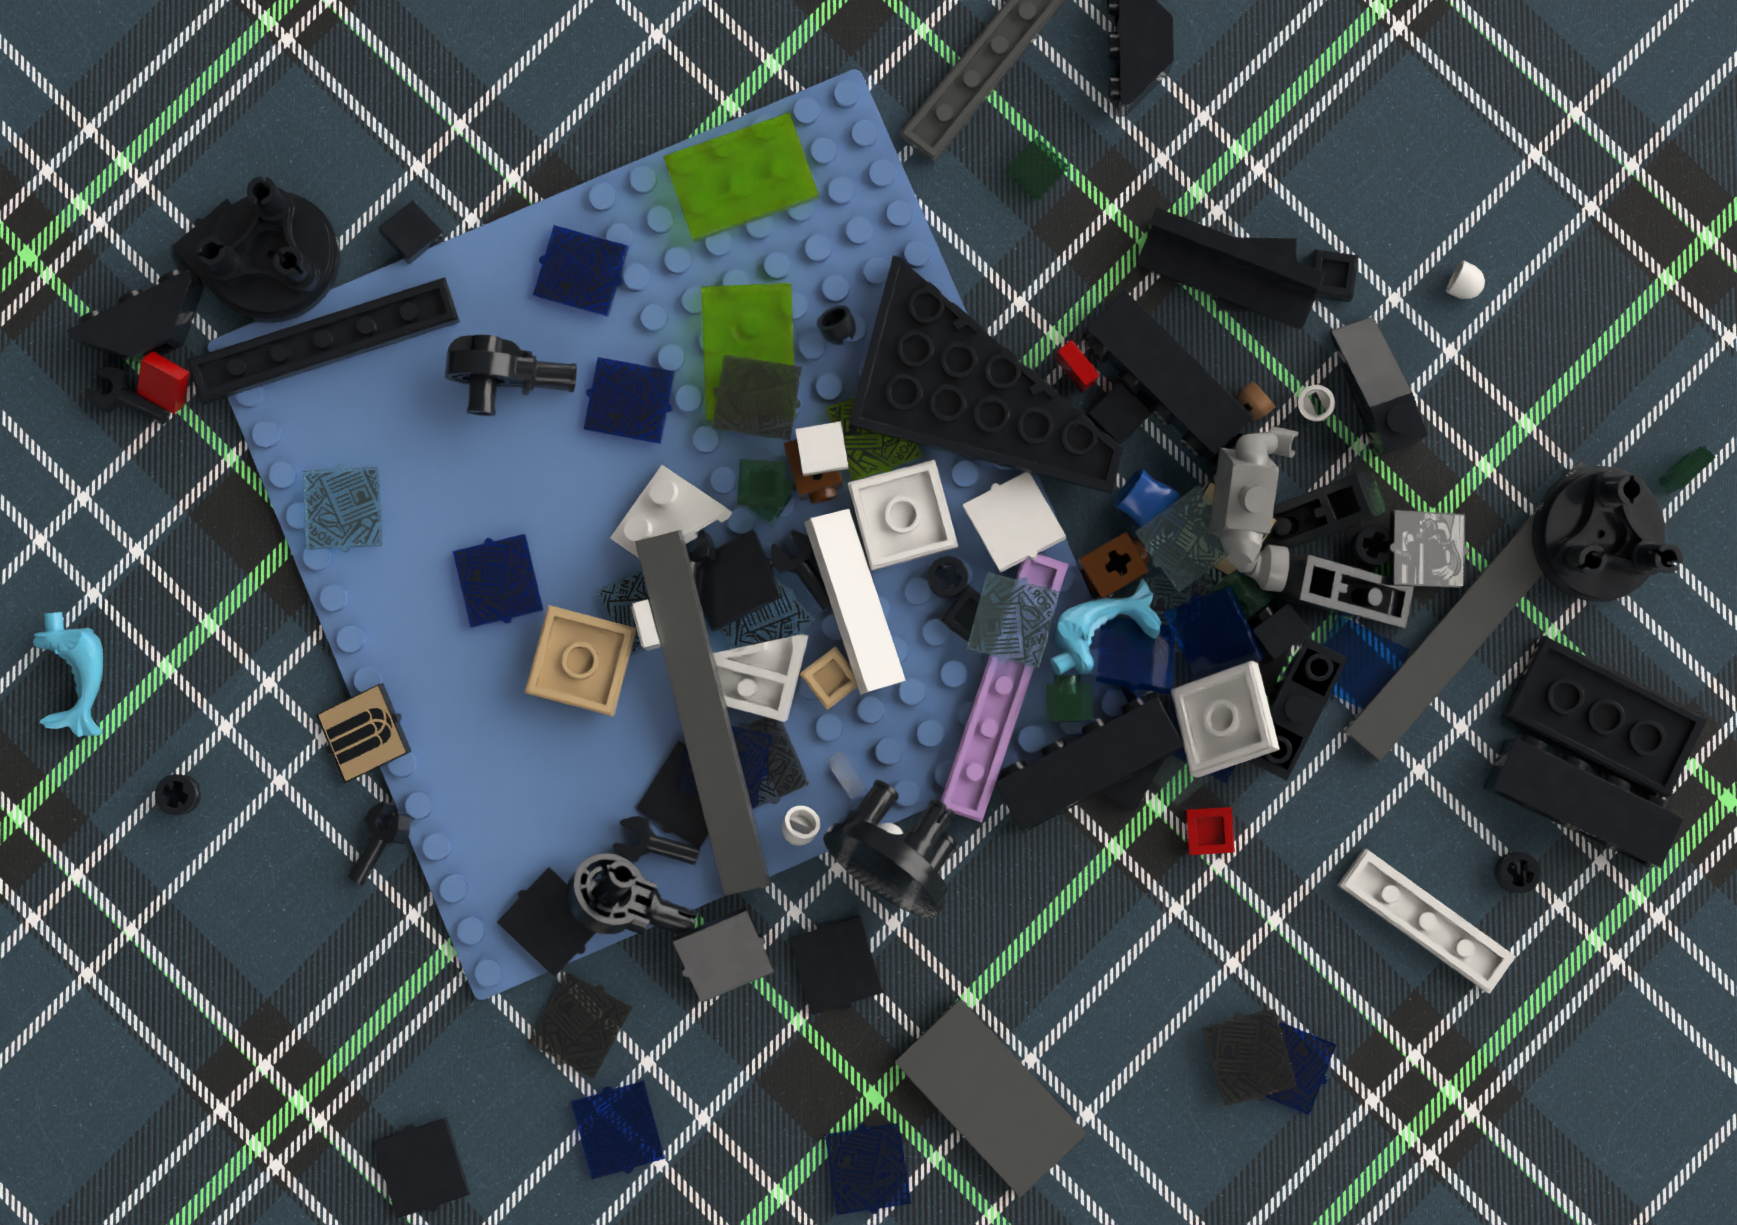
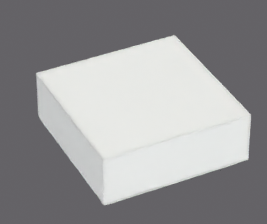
M841 421L795 429L803 476L849 469Z
M647 599L632 603L631 609L641 646L647 651L660 648L661 643L650 601Z

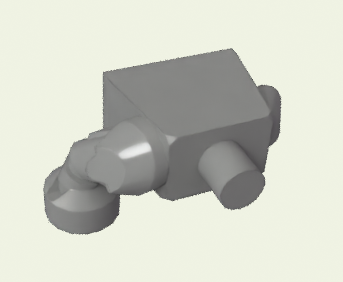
M1272 426L1269 432L1243 435L1238 439L1235 449L1220 448L1208 533L1220 535V541L1228 562H1232L1238 572H1245L1247 576L1255 579L1262 590L1281 592L1286 585L1289 571L1288 548L1267 545L1260 552L1263 536L1269 534L1271 530L1279 476V467L1268 455L1273 453L1292 458L1295 455V451L1291 450L1292 441L1299 433Z

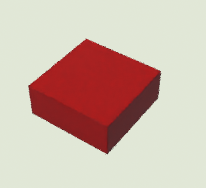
M1073 340L1057 351L1055 360L1081 393L1097 382L1100 374Z
M152 351L141 359L137 394L175 414L185 406L190 372Z
M1232 807L1184 810L1187 855L1235 852Z

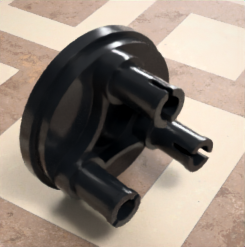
M262 176L256 177L248 184V196L227 208L216 221L209 237L200 240L196 247V254L200 256L198 258L199 261L205 265V270L214 291L233 311L255 321L282 322L297 318L310 311L330 291L340 264L339 241L329 219L315 204L299 195L285 192L281 188L276 187L275 183L268 177H266L265 181Z
M1591 466L1572 471L1557 480L1548 489L1537 507L1532 525V545L1537 563L1545 577L1557 589L1571 597L1595 602L1615 600L1639 588L1650 575L1658 572L1674 573L1679 567L1671 565L1672 562L1681 564L1683 562V554L1680 548L1674 544H1665L1664 517L1655 496L1639 476L1622 469L1608 466Z
M875 780L873 786L856 810H849L845 817L828 828L823 836L824 844L833 858L869 890L911 914L924 918H935L944 907V897L947 894V886L938 872L951 853L958 847L957 842L944 832L949 823L956 817L955 813L951 809H948L946 813L943 812L947 805L939 800L931 799L927 808L911 830H905L903 834L889 833L878 827L893 803L898 800L899 794L887 783Z

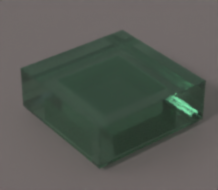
M1036 137L1013 160L1005 172L1038 202L1068 171L1069 166Z
M1705 446L1695 448L1687 452L1660 477L1658 483L1669 494L1682 489L1716 457Z
M740 459L737 506L784 509L786 462Z

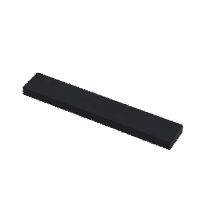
M444 277L187 359V363L199 401L204 405L460 323V319L448 282Z

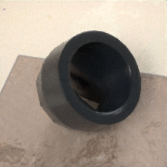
M846 306L832 307L826 310L817 320V327L821 334L833 345H844L842 340L847 337L852 340L857 330L855 319Z

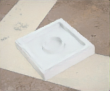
M935 460L848 483L871 571L958 548Z
M1249 661L1171 689L1191 776L1198 778L1280 750L1258 663Z

